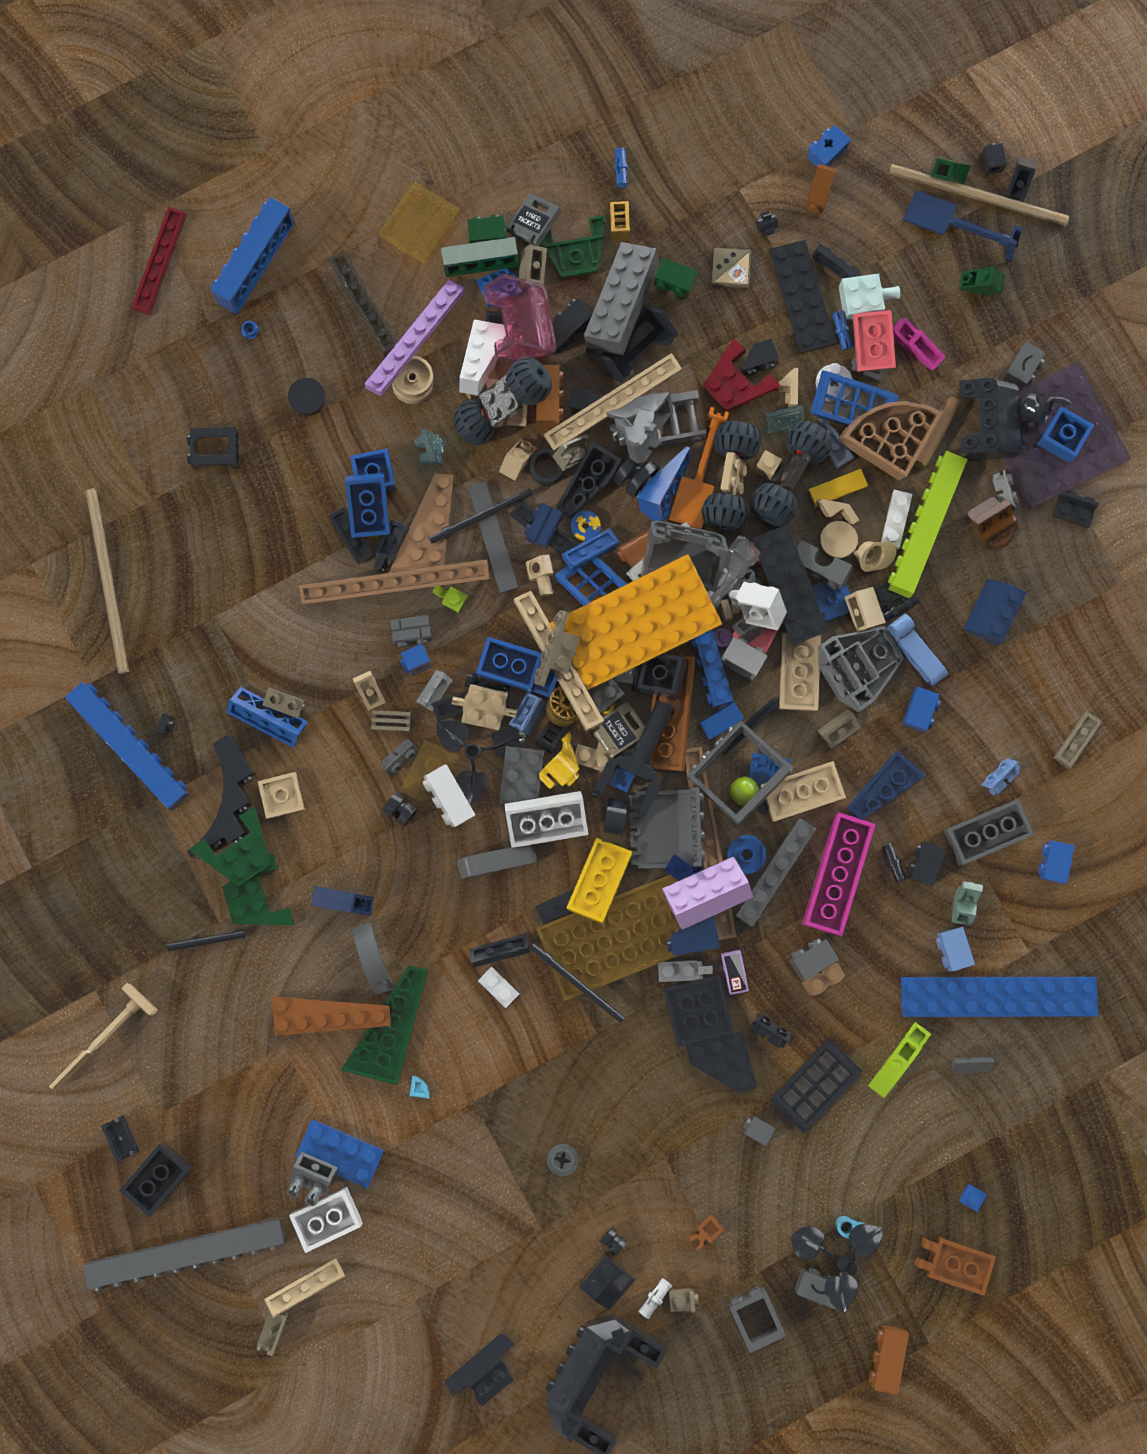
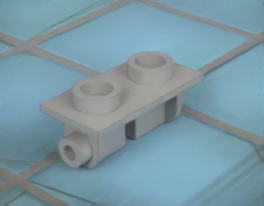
M1003 470L1004 475L1002 476L1001 473L994 474L992 481L995 491L1003 490L1004 492L997 495L998 501L1003 502L1007 499L1011 506L1017 509L1016 503H1019L1017 493L1012 491L1011 485H1014L1012 475L1008 474L1005 470Z
M436 670L416 702L433 711L432 702L442 698L453 679L449 678L442 671Z

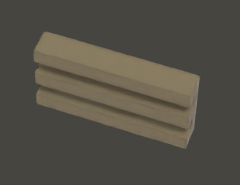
M372 710L371 730L410 732L411 712ZM377 715H382V716H403V717H407V720H406V719H385V718H376V717H377ZM376 722L406 724V727L376 726Z

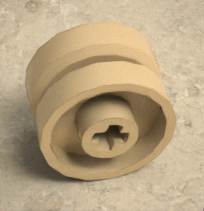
M413 356L392 382V388L397 398L406 404L422 403L429 398L433 389V371L426 360Z

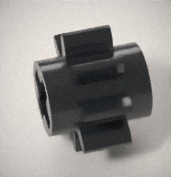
M769 211L760 213L759 218L756 219L757 229L759 233H765V236L774 234L775 228H778L776 215H771Z

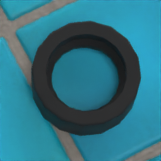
M542 448L536 451L529 462L532 479L543 486H552L558 483L565 472L558 465L557 473L552 477L545 478L538 474L536 470L537 461L542 457H552L555 452L551 448Z

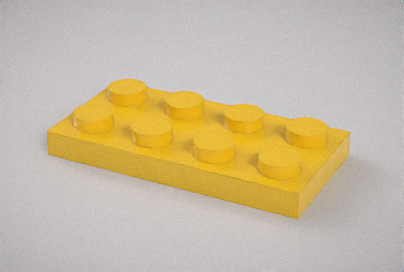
M596 838L568 903L567 910L603 924L633 854L632 851Z

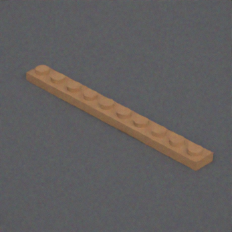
M486 559L299 585L302 604L485 580L490 579Z
M702 746L686 749L685 769L687 780L688 772L692 769V766L695 764L698 766L702 761ZM705 770L698 780L709 789ZM688 780L689 789L694 788L695 786ZM703 794V804H700V812H704V823H701V831H704L705 841L701 843V851H705V862H703L705 870L723 862L712 801ZM731 908L714 915L719 940L737 937Z

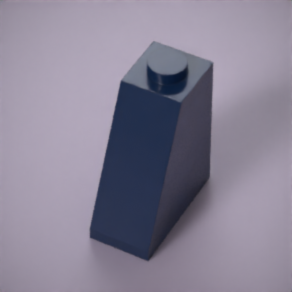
M315 886L311 905L371 916L374 897Z
M713 915L683 930L680 928L669 936L670 940L666 941L668 952H672L673 956L720 948L715 916Z

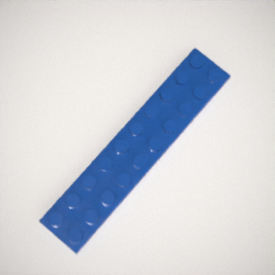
M901 977L902 1017L1098 1016L1097 977Z

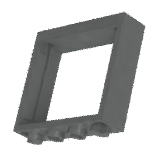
M742 721L731 726L726 737H720L715 743L716 747L711 752L708 750L702 756V761L699 765H693L692 769L688 772V780L695 787H699L700 791L738 826L761 805L793 769L788 762ZM742 733L780 769L735 814L702 784L698 778Z

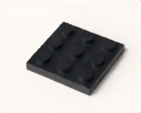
M720 975L663 989L677 1047L735 1033Z

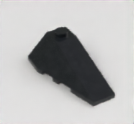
M592 442L556 509L569 517H573L615 476L623 459L602 445Z

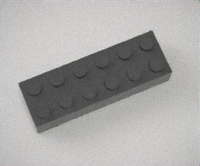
M621 242L584 334L589 349L618 355L624 354L659 265L657 249Z

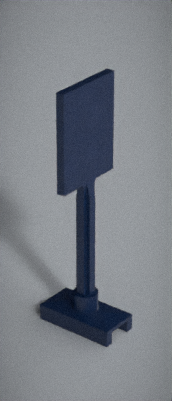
M916 190L903 217V221L944 235L948 226L952 225L999 242L1000 245L1007 247L1005 259L1012 261L1015 247L1018 248L1022 227L1015 226L1011 235L1004 233L1002 235L953 217L957 209L956 204Z

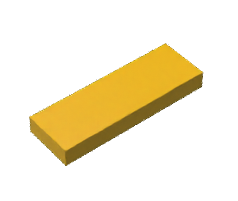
M859 469L813 487L808 492L816 508L819 507L816 502L818 499L834 501L867 488L868 484L862 470Z

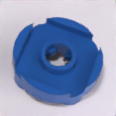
M743 835L731 842L727 850V859L734 857L744 874H752L765 863L766 850L756 837ZM744 849H748V852L752 853V857H748L749 860H744V857L741 856V852H744Z

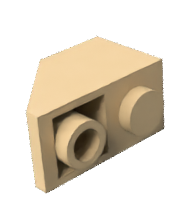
M520 439L506 454L499 472L516 481L525 470L537 448L530 442Z

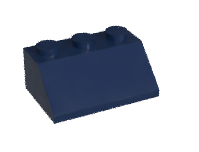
M987 579L963 630L995 646L1003 643L1027 592L1009 583Z

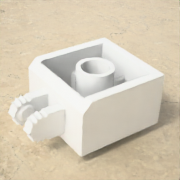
M743 582L740 590H732L729 593L732 606L741 609L746 623L774 630L779 629L787 613L779 589L761 586L757 583Z

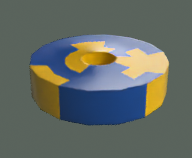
M581 511L572 518L571 532L579 541L585 542L600 532V520L593 512ZM583 524H588V525H589V528H588V529H584V528L582 527V525H583Z

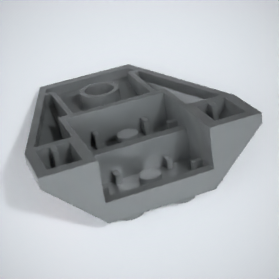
M885 626L833 636L818 646L819 669L838 700L857 712L875 701L904 660Z

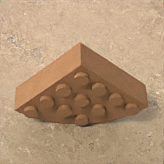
M907 401L886 403L856 418L844 429L837 441L897 480H901L909 474L943 413L921 403L917 404Z

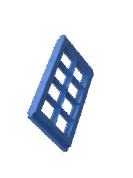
M599 557L592 560L599 569L589 577L581 570L583 566L572 571L568 565L555 575L557 581L583 606L591 603L590 600L599 593L603 596L607 595L603 590L613 582L619 588L627 585ZM578 571L585 580L574 587L567 579ZM600 572H603L610 580L599 587L592 579ZM590 582L597 590L586 598L579 589Z

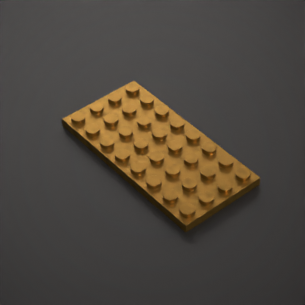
M681 871L615 896L603 924L577 913H572L537 927L536 929L545 952L548 951L552 954L553 959L591 990L679 956H673L672 952H668L666 941L670 940L669 936L681 927L667 902L663 888L683 880ZM552 968L564 1001L584 994Z

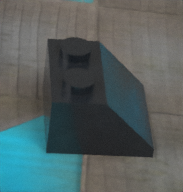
M605 1252L579 1282V1287L595 1302L610 1310L634 1282L635 1278Z

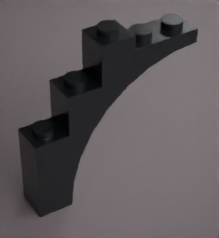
M230 734L212 744L219 757L223 772V794L217 817L200 841L205 839L210 848L214 847V849L223 845V840L225 839L228 843L232 844L248 834L236 814H243L249 810L248 806L252 804L240 784L243 783L245 785L251 782L256 773ZM187 850L190 858L195 859L197 857L190 850Z

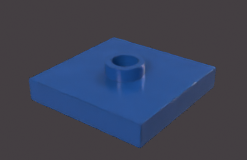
M826 582L812 586L821 613H825V622L850 613L845 600V596L850 595L847 584L844 585L842 590L838 588L836 590L831 589L826 585Z

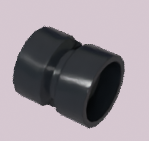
M395 792L384 805L382 811L390 818L395 817V822L405 827L419 808L411 802H406L404 796L399 792Z

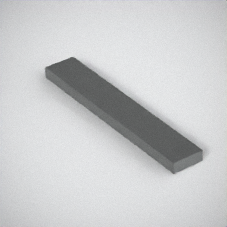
M486 481L468 486L476 514L493 506ZM495 513L478 521L499 592L502 594L518 589V585Z

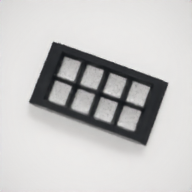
M828 1038L770 1098V1101L804 1134L863 1071Z

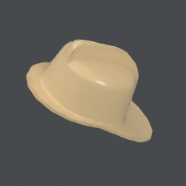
M867 541L858 550L854 551V555L863 571L880 570L888 567L893 562L896 556V547L890 541Z

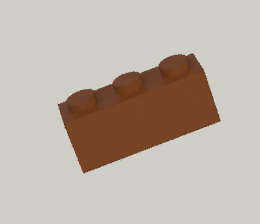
M882 1325L881 1330H878L876 1341L879 1342L878 1349L874 1350L873 1353L874 1371L871 1370L869 1375V1383H871L874 1390L898 1395L909 1333L905 1329Z

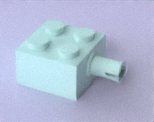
M879 274L844 278L839 285L842 310L844 311L846 322L853 321V314L885 311L884 300L900 298L899 286L883 289Z

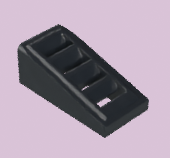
M549 721L537 738L536 745L552 753L569 726L561 727ZM551 725H554L557 728H559L561 732L551 727ZM549 731L550 733L555 735L556 739L549 735L547 732Z

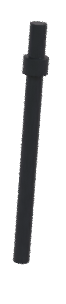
M529 488L450 527L442 528L440 532L429 536L428 539L431 544L443 538L447 539L453 536V533L528 498L533 493Z
M535 943L532 944L529 949L541 958L540 961L545 965H550L619 1023L625 1019V1016L553 959L552 954L548 951L545 952Z

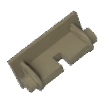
M270 687L267 689L263 706L299 718L305 704H303L304 700Z

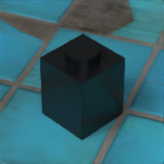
M990 143L983 148L980 157L985 175L1003 172L1007 166L1003 144Z

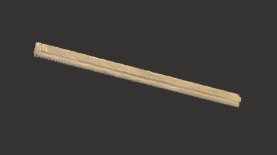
M895 164L891 165L889 171L891 175H900V177L902 176L904 179L909 178V180L911 178V181L913 179V181L915 180L917 183L920 181L924 185L925 183L926 185L931 184L935 188L940 187L941 189L942 187V190L944 188L948 192L951 190L955 194L956 192L957 194L962 193V195L964 194L968 198L971 196L973 199L975 197V200L976 198L979 201L982 199L986 203L991 202L990 204L993 203V205L995 203L999 207L1002 205L1004 208L1006 206V209L1007 207L1008 209L1013 208V210L1015 209L1019 213L1022 211L1024 214L1026 212V215L1028 213L1030 216L1033 214V216L1035 215L1037 218L1038 216L1039 218L1042 217L1044 220L1046 218V221L1048 219L1050 222L1053 220L1056 223L1057 221V224L1058 222L1059 224L1064 223V226L1065 224L1067 225L1069 220L1068 215L1032 206L1014 199H1008L983 190H977V188L975 189L970 186L931 177L928 174L926 175V173L906 169V167H897Z
M95 488L86 490V497L88 499V508H90V520L93 526L94 542H96L95 547L102 576L103 592H105L106 608H108L109 624H111L110 631H112L113 647H115V659L119 670L118 673L123 674L129 672L127 670L129 668H126L129 666H126L128 661H125L127 660L125 659L127 658L126 654H124L126 650H123L125 648L123 647L125 645H122L124 644L122 643L124 642L123 638H121L123 634H120L122 629H119L121 628L119 627L121 622H118L120 618L117 615L119 611H116L118 606H115L117 605L115 604L117 603L116 599H114L116 595H113L115 590H112L114 589L112 588L114 587L113 583H111L113 579H110L112 574H109L111 573L109 572L111 571L110 567H108L110 566L108 565L110 561L107 558L109 556H106L108 552L105 549L107 548L104 542L106 540H103L105 539L103 538L105 537L104 531H102L104 529H101L103 528L102 522H100L102 518L99 515L101 513H98L100 512L99 504H97L99 503L98 498L96 497L98 495H95L97 491L94 490Z

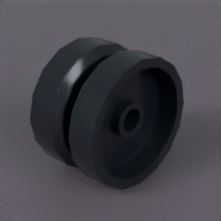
M629 457L615 474L613 482L619 487L627 485L625 492L631 498H635L639 491L643 490L645 484L658 473L660 466L654 461L637 463Z

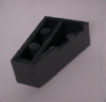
M580 298L571 300L567 304V309L556 314L553 318L554 321L549 326L545 325L539 331L538 339L555 356L574 342L573 339L580 332L582 334L586 332V327L594 311Z

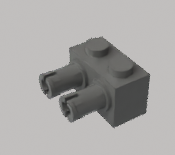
M301 1152L293 1166L290 1181L292 1182L286 1194L291 1196L292 1192H294L292 1198H297L304 1186L310 1189L304 1199L305 1203L309 1205L312 1200L310 1206H316L320 1195L326 1196L338 1167Z

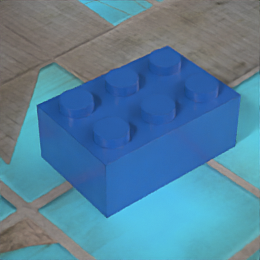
M384 473L346 476L345 484L351 538L390 534Z
M487 637L476 674L478 677L532 693L535 685L534 676L536 670L540 668L542 653Z

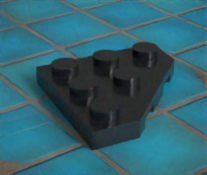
M742 1030L685 1045L689 1062L692 1066L737 1093L757 1089Z

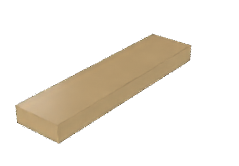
M335 1258L264 1300L273 1318L343 1279L345 1274Z

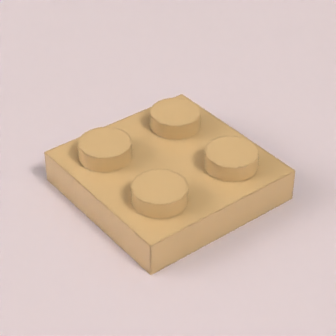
M296 772L258 781L266 819L305 810Z

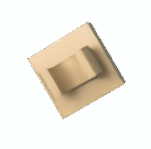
M728 599L722 600L719 603L723 622L731 621L733 618L732 614L740 611V609L733 607L732 604L729 605Z

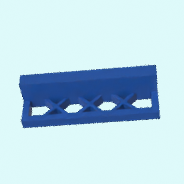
M240 687L230 699L227 713L294 748L308 721L264 706L266 709L261 710L256 705L263 706L264 698ZM243 695L249 698V701H243L239 697ZM273 714H280L283 718H276ZM295 722L300 726L297 729L291 726L290 723Z

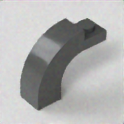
M371 922L353 928L358 955L374 994L378 995L394 989L383 962L377 936Z

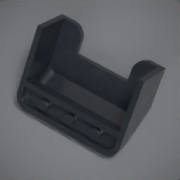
M643 304L623 355L589 349L588 347L586 352L611 379L624 384L633 378L634 370L630 366L635 365L642 355L648 353L656 343L665 346L670 345L679 334L664 311Z
M994 378L959 380L961 396L966 399L979 398L980 434H970L963 438L961 442L962 457L966 458L967 462L1017 457L1022 449L1018 386L1014 383Z

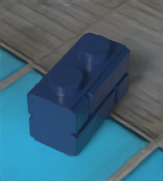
M542 503L540 508L536 507L532 516L535 519L532 525H527L524 534H526L528 542L547 550L563 517V513Z

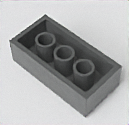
M1019 799L943 830L958 866L972 862L1034 835Z

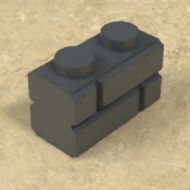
M428 615L390 620L393 643L398 645L399 648L409 647V643L417 642V645L421 643L424 645L429 643L428 640H432Z

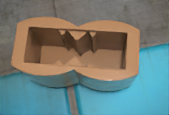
M833 963L808 980H803L802 985L808 995H818L825 991L828 985L839 983L845 977V974L838 963Z

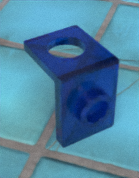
M674 854L664 870L676 880L681 881L701 872L702 868L692 867Z

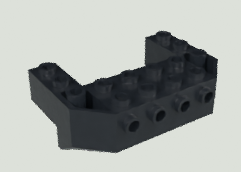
M615 1314L589 1320L584 1326L581 1325L575 1335L578 1337L574 1344L570 1343L565 1353L567 1354L565 1361L559 1362L555 1370L557 1372L554 1380L550 1379L545 1388L547 1391L546 1401L553 1429L570 1443L572 1440H575L596 1454H610L616 1443V1434L584 1416L583 1410L615 1353L617 1352L621 1355L623 1349L658 1368L667 1351L665 1344Z

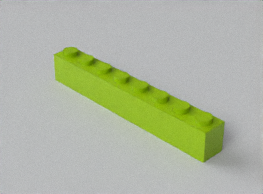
M946 451L943 456L939 455L935 464L938 468L936 473L932 472L928 481L931 483L930 488H926L922 496L924 503L922 506L919 505L915 516H918L917 520L912 522L908 532L911 535L909 539H905L901 549L904 552L896 560L895 566H897V569L889 577L888 583H890V587L888 590L907 598L914 594L967 462L966 458Z

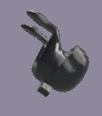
M1031 392L1022 399L1020 415L1022 419L1029 421L1028 428L1034 429L1036 423L1047 421L1054 402L1072 405V402L1064 397H1050L1043 404H1039L1038 393Z

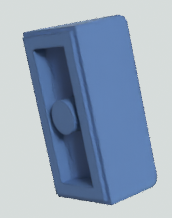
M527 692L517 708L516 718L512 717L508 725L529 736L545 709L547 702Z

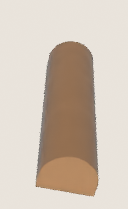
M949 397L942 405L940 412L943 414L915 461L914 466L925 469L962 405L955 397Z

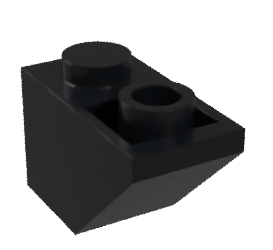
M772 338L753 345L742 366L741 373L743 375L752 376L758 373L759 370L765 369L767 371L776 367L779 357Z

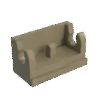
M587 433L562 444L552 456L563 471L580 464L589 449L586 446V442L590 438Z
M269 1310L257 1343L258 1351L262 1349L267 1351V1355H274L290 1312L285 1311L273 1318Z

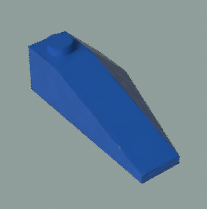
M690 447L684 448L645 484L643 490L639 491L637 495L639 509L652 521L665 522L671 510V506H669L672 496L676 497L678 491V480L684 477L690 463Z

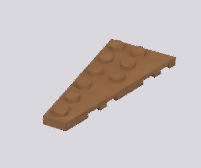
M434 474L389 573L445 565L447 539L443 538L431 544L428 537L440 532L446 526L449 527L454 475Z

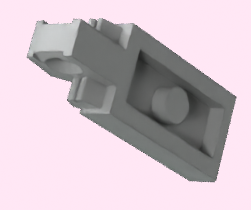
M702 961L661 962L658 964L659 982L703 979V974H713L712 966H702Z

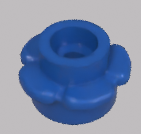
M253 321L243 323L241 327L242 336L254 339L259 334L257 324Z

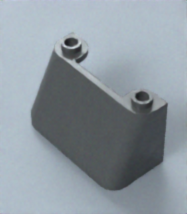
M652 521L646 542L641 577L689 554L706 591L716 592L728 554L726 539L723 535L716 532L662 521Z

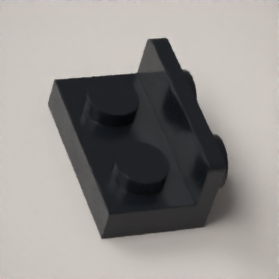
M1063 491L1058 496L1052 517L1089 528L1099 502H1096L1091 497L1078 496L1073 491Z

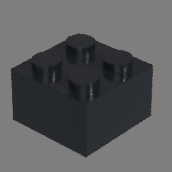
M661 654L643 663L637 688L644 694L679 700L688 664L687 661L680 656Z

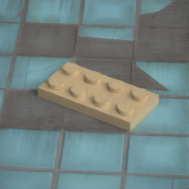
M782 633L779 709L818 711L820 673L818 646L821 645V635L792 646L788 634Z
M834 761L787 776L765 800L774 822L844 799L846 796Z

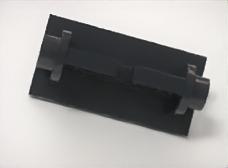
M757 1013L755 1021L750 1025L752 1032L763 1039L767 1033L770 1034L767 1041L777 1048L781 1047L783 1049L786 1043H789L791 1036L789 1031L783 1026L774 1024L769 1017Z

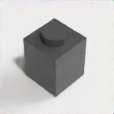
M752 1115L751 1119L748 1117L743 1125L745 1129L744 1134L767 1146L775 1131L773 1126Z

